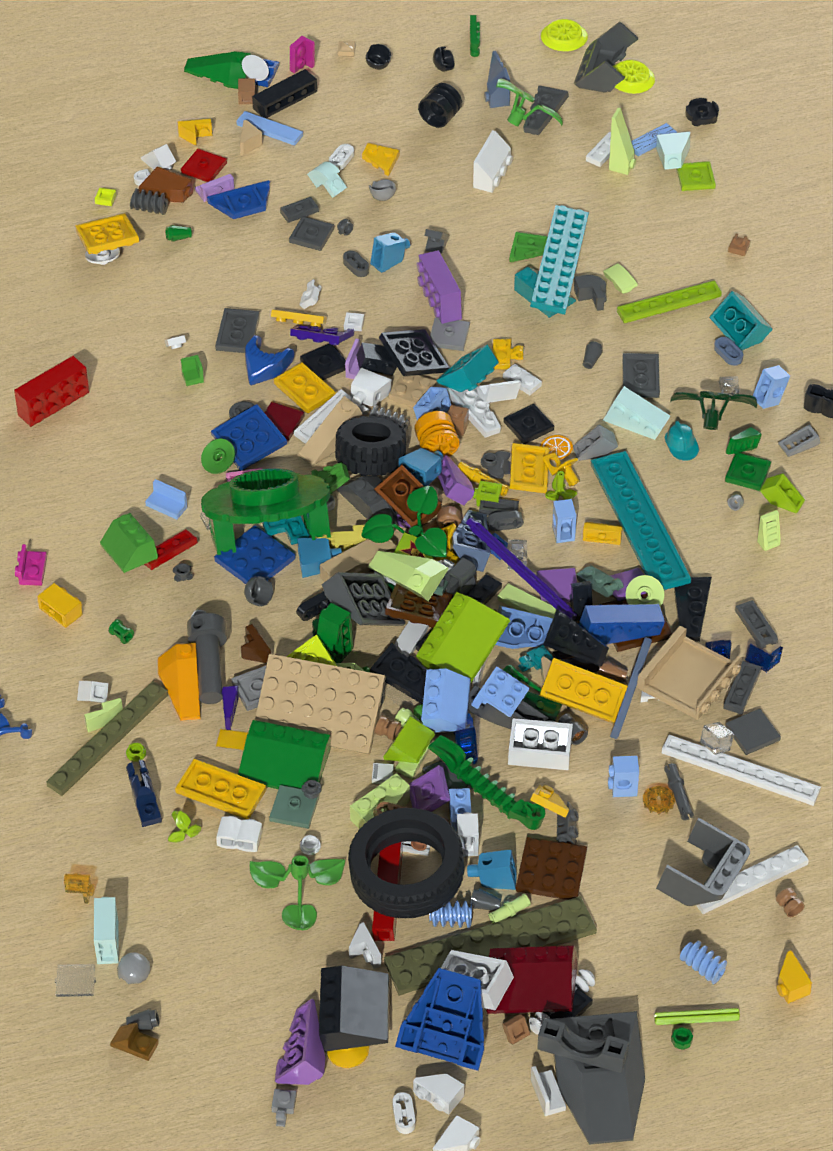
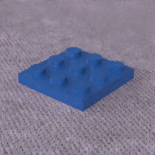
M257 404L211 430V435L214 439H226L232 443L235 449V459L233 462L240 471L287 445L286 438Z
M255 525L235 540V553L230 549L228 552L221 551V555L214 556L216 563L245 584L254 576L264 577L268 581L295 560L293 552Z

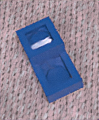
M263 59L268 66L269 74L262 81L255 80V85L269 87L277 72L279 62Z

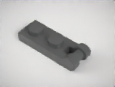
M753 600L735 607V612L754 638L758 649L765 648L768 644L778 643L776 633Z

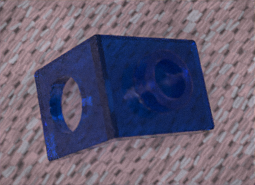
M731 640L705 643L706 648L730 659Z
M750 644L747 648L745 660L751 664L761 666V670L767 673L780 662L783 647L780 646L771 654H768Z

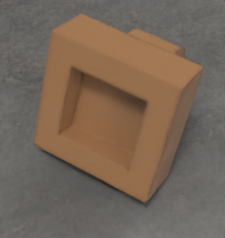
M735 234L729 245L728 252L745 256L750 247L751 240H748L747 236L740 238L738 234Z
M521 1014L502 1024L508 1042L512 1045L530 1035L525 1017Z

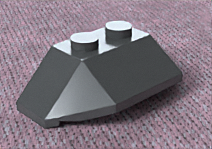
M378 476L351 478L337 489L367 520L378 514H386L391 516L392 524H397L398 513L374 490L383 482Z

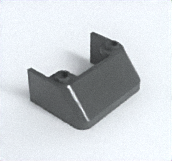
M619 21L587 47L574 84L581 89L603 93L611 92L625 78L612 66L618 60L622 61L625 58L627 48L635 43L638 37Z
M698 818L687 842L705 851L702 861L706 866L713 869L712 873L704 885L667 865L656 887L657 890L686 906H695L721 900L750 855V849L745 843Z

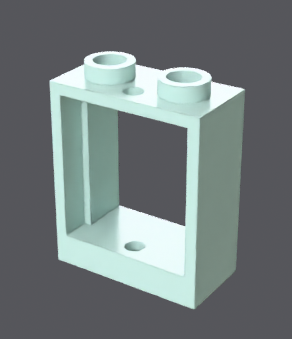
M115 897L94 898V946L97 964L119 963V920Z

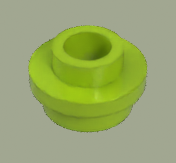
M132 743L126 750V756L130 761L139 762V760H143L146 757V749L140 743Z

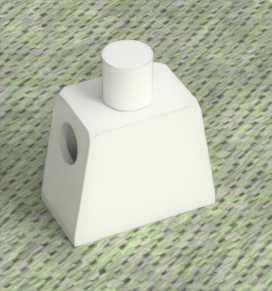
M361 368L351 384L350 396L352 397V402L357 406H360L362 403L368 406H375L389 396L392 379Z

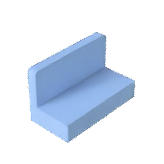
M155 479L153 481L154 491L146 499V506L178 520L187 509L186 493Z

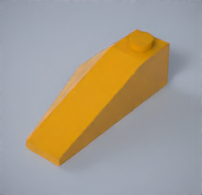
M196 643L176 644L158 657V675L165 689L168 690L180 720L200 719Z

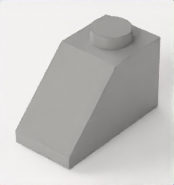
M598 425L573 446L576 458L582 461L607 456L618 447L613 432Z

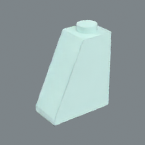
M690 132L657 135L656 150L664 170L681 168L690 149Z

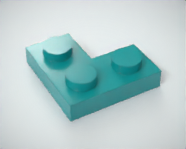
M301 516L281 519L275 522H262L265 532L269 536L286 532L291 545L298 544L297 538H309Z

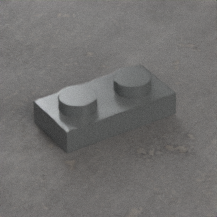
M311 197L280 208V213L287 223L301 219L302 216L306 217L319 212V207Z

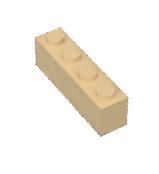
M367 539L320 564V577L325 582L338 572L367 574L370 571H374L368 566L377 551L394 553L396 545L391 540L384 543H375Z

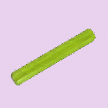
M738 1008L656 1012L654 1015L656 1025L738 1021L740 1018Z

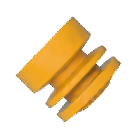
M433 411L422 415L417 420L415 433L421 448L432 453L438 450L442 453L443 458L445 455L450 457L457 451L459 438L449 414L443 411Z

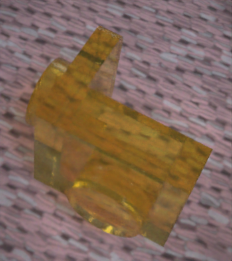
M78 873L65 874V892L83 894L84 903L89 904L90 896L94 895V884H91L90 875Z

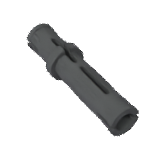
M674 763L668 764L670 770L667 765L664 767L669 780L668 787L673 792L681 819L689 820L688 814L690 818H693L694 813L683 787L684 780L679 775L677 765Z

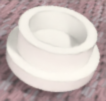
M313 835L305 836L300 842V849L306 855H314L321 848L320 841Z

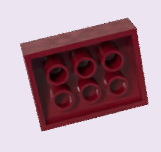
M574 946L490 948L489 957L506 960L514 978L497 1009H487V1014L572 1011L578 967Z

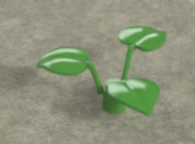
M503 78L497 81L496 87L508 89L516 94L513 109L507 119L511 124L519 126L523 119L526 120L535 110L540 109L554 117L561 126L563 125L561 116L553 109L544 105L535 106L525 115V110L521 108L525 99L534 102V97ZM521 96L522 99L519 106H517L518 98Z
M297 855L292 859V864L288 865L287 871L282 864L273 861H250L249 867L252 879L263 888H276L279 882L285 881L291 872L294 879L298 880V906L289 905L285 907L282 911V920L293 929L307 930L315 924L317 912L311 905H302V880L309 874L310 878H315L316 882L321 885L336 884L342 877L345 866L344 859L318 860L308 864L307 857Z

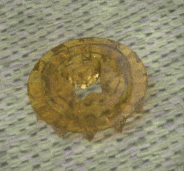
M653 786L644 792L642 802L644 803V808H648L650 813L657 812L659 815L661 812L668 813L670 809H673L675 797L668 788ZM658 796H659V799L661 800V804H660V805H658V804H657V801H656V799H657Z

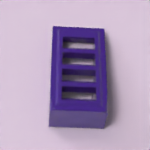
M238 686L222 688L225 729L231 730L239 699Z

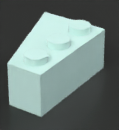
M624 386L603 421L655 440L670 418V415Z

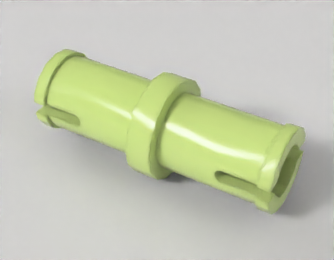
M522 894L520 897L511 902H505L502 907L489 913V919L492 923H497L508 917L512 918L516 916L517 912L531 905L530 900L526 894Z

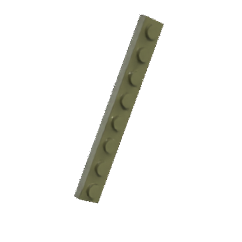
M152 681L46 781L47 787L63 796L168 696V690Z

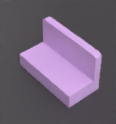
M231 174L195 187V191L205 202L208 196L234 190V178Z
M355 339L345 362L346 378L355 379L359 372L356 356L360 348L359 339Z

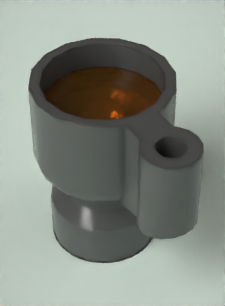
M567 713L559 718L558 723L573 724L571 745H578L587 738L588 731L580 722L575 721L571 714Z

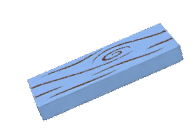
M665 123L631 141L634 154L640 156L656 148L657 135L677 133V131Z

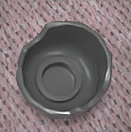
M261 576L250 578L244 589L246 600L256 606L262 607L267 605L273 595L272 583Z

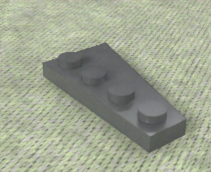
M539 85L530 110L537 105H544L557 112L569 97L568 91ZM540 109L535 110L527 117L523 126L524 132L540 135L553 117Z

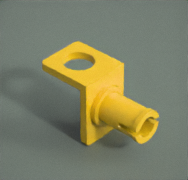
M556 453L542 457L552 476L556 475L558 471L564 472V478L569 487L574 486L580 481L572 469V465L578 461L577 458L562 464ZM549 459H553L557 466H552Z

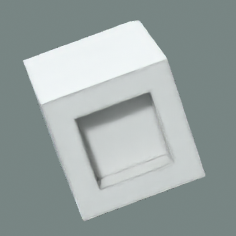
M79 681L77 700L98 703L107 702L109 683Z

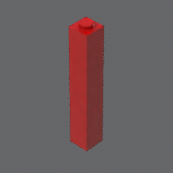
M404 842L392 844L380 851L377 877L389 883L400 884ZM374 911L372 924L374 941H395L397 918L385 916Z

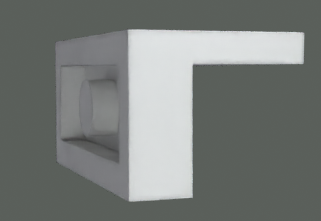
M520 380L482 385L478 386L477 393L484 403L516 399L521 382Z
M536 1066L531 1067V1083L544 1115L548 1116L566 1111L565 1102L552 1070L538 1073Z

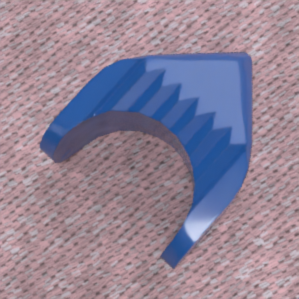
M254 335L245 348V362L249 384L252 386L276 378L284 373L293 362L294 350L287 348L283 352L276 354L264 353L260 351L261 337Z

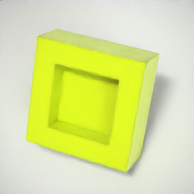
M99 188L95 197V204L112 206L116 197V190Z

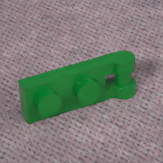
M470 15V55L478 57L480 55V49L478 48L480 46V22H477L476 15Z

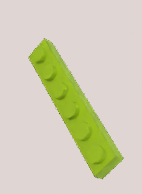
M714 280L617 307V313L625 324L719 298L722 295V291Z

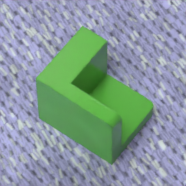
M199 356L182 358L181 371L186 386L203 383V367Z

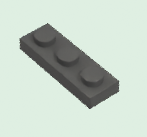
M745 661L742 662L741 670L733 682L723 709L743 714L761 673V666Z

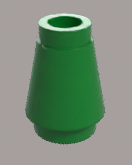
M170 225L165 230L166 239L174 242L191 238V227Z

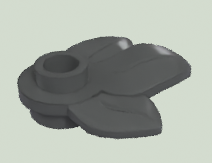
M505 451L486 453L481 458V466L487 469L492 477L502 479L504 474H510L511 462L508 459L511 453Z

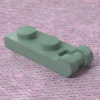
M592 565L585 567L576 574L579 582L590 581L592 589L605 597L611 596L615 590L619 591L624 587L619 578L614 579Z

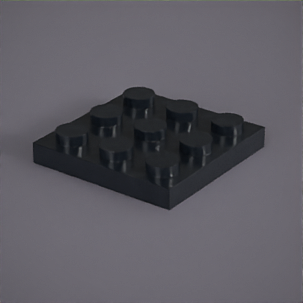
M425 329L383 332L379 336V339L403 376L445 373L450 368Z

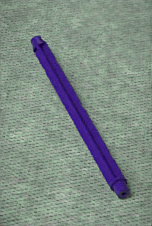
M469 518L466 521L470 530L477 537L485 542L491 550L556 610L559 609L573 620L576 619L577 615L573 612V609L499 540L493 537L486 528L473 518Z

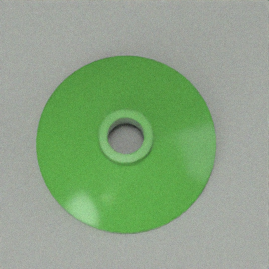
M226 439L211 441L202 452V466L212 474L225 472L235 459V449L232 443Z

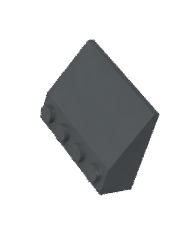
M338 572L321 584L324 594L329 601L350 612L351 619L359 625H405L403 619H395L385 615V609L391 593L382 574Z

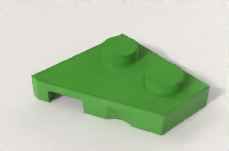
M343 463L326 466L322 471H317L316 469L311 471L313 476L320 477L329 484L330 494L350 479L347 466Z

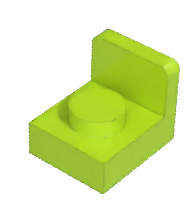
M480 481L479 487L474 490L473 498L476 499V506L480 507L481 500L499 503L502 484Z

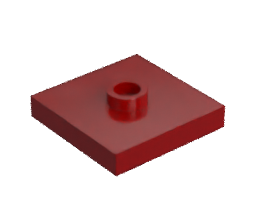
M197 148L182 166L181 173L210 182L214 180L227 164V158Z

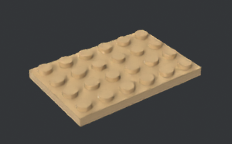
M269 654L255 720L329 734L330 746L333 748L370 754L386 676Z

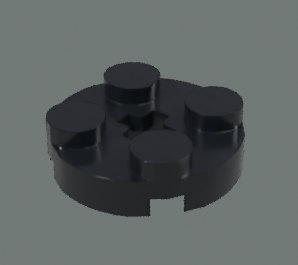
M696 98L691 100L689 105L686 106L685 115L692 122L693 126L714 124L719 116V106L714 101L712 103L708 102L706 98Z

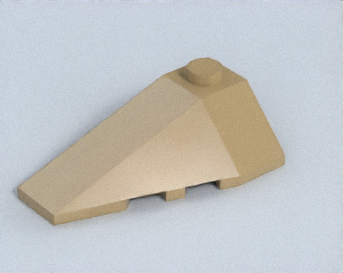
M343 396L300 450L298 456L312 466L329 457L330 454L335 452L337 429L345 421L363 416L360 408Z

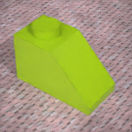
M783 473L767 478L760 489V492L770 504L793 513H798L805 501Z

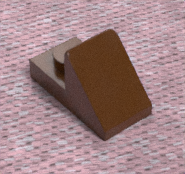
M253 624L245 627L246 635L244 639L246 644L241 646V657L246 660L267 663L271 649Z

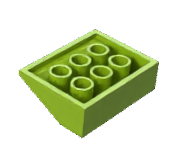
M456 592L416 657L428 669L446 668L470 678L471 684L508 626L510 619L477 600Z

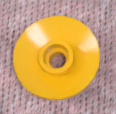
M369 1046L326 1051L329 1060L336 1066L352 1068L366 1060L369 1054Z

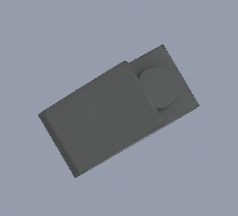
M426 229L424 235L428 237L426 251L434 252L439 250L440 254H442L450 235Z

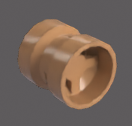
M382 715L376 724L375 734L379 736L385 735L388 739L394 740L401 729V722L396 720L390 721L388 717Z
M793 888L781 891L776 897L777 903L784 907V912L788 917L798 915L805 907L802 900L797 898Z

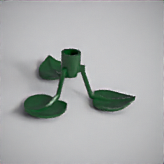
M701 391L700 396L693 393L676 392L670 402L684 399L700 401L702 419H704L703 428L708 430H718V423L721 421L729 401L742 402L757 408V399L751 395L744 394L728 395L721 392ZM704 398L712 399L711 409H708L707 413L705 412ZM716 399L725 400L719 414L717 410H714Z

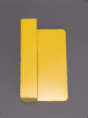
M586 522L583 528V541L620 545L623 529L620 525Z

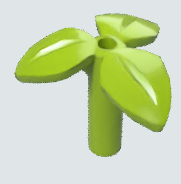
M558 471L552 482V488L555 491H548L545 497L556 501L559 499V496H562L564 500L575 497L577 492L571 489L564 490L566 487L564 472Z
M180 810L172 812L171 815L179 831L169 835V842L184 841L185 834L192 838L200 833L201 826L194 824L189 827L191 820L188 815Z

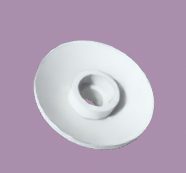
M119 248L105 250L98 254H88L86 251L85 258L91 263L105 265L115 260L120 255Z

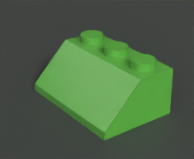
M131 513L114 519L100 541L102 548L123 573L158 558L154 540Z

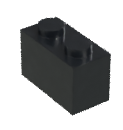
M362 342L356 354L359 370L363 368L374 373L393 375L397 366L383 345Z

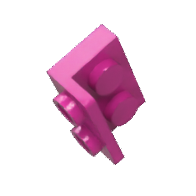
M300 36L290 45V71L293 73L302 69L304 65L310 68L315 66V42L304 36Z
M22 544V549L18 551L17 555L19 566H15V577H18L19 585L42 586L47 560L46 552L27 551L26 544Z

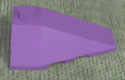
M310 999L296 1009L289 1029L292 1032L291 1037L283 1046L285 1050L284 1057L278 1060L276 1066L275 1082L278 1084L309 1085L324 1075L325 1053L319 1037V1021L313 999Z

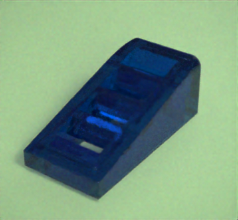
M475 727L455 731V743L465 752V760L472 757L474 759L472 765L477 764Z

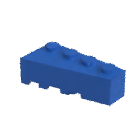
M659 604L585 605L579 625L606 645L660 635L665 620Z

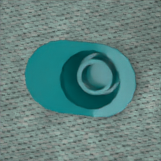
M676 421L675 425L665 434V442L675 458L683 461L692 460L698 455V443L692 429L688 425Z

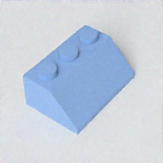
M446 668L426 670L421 717L423 725L434 732L466 731L470 678Z

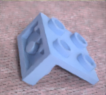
M496 666L471 705L478 709L481 703L484 705L489 703L508 717H511L528 692L529 687Z

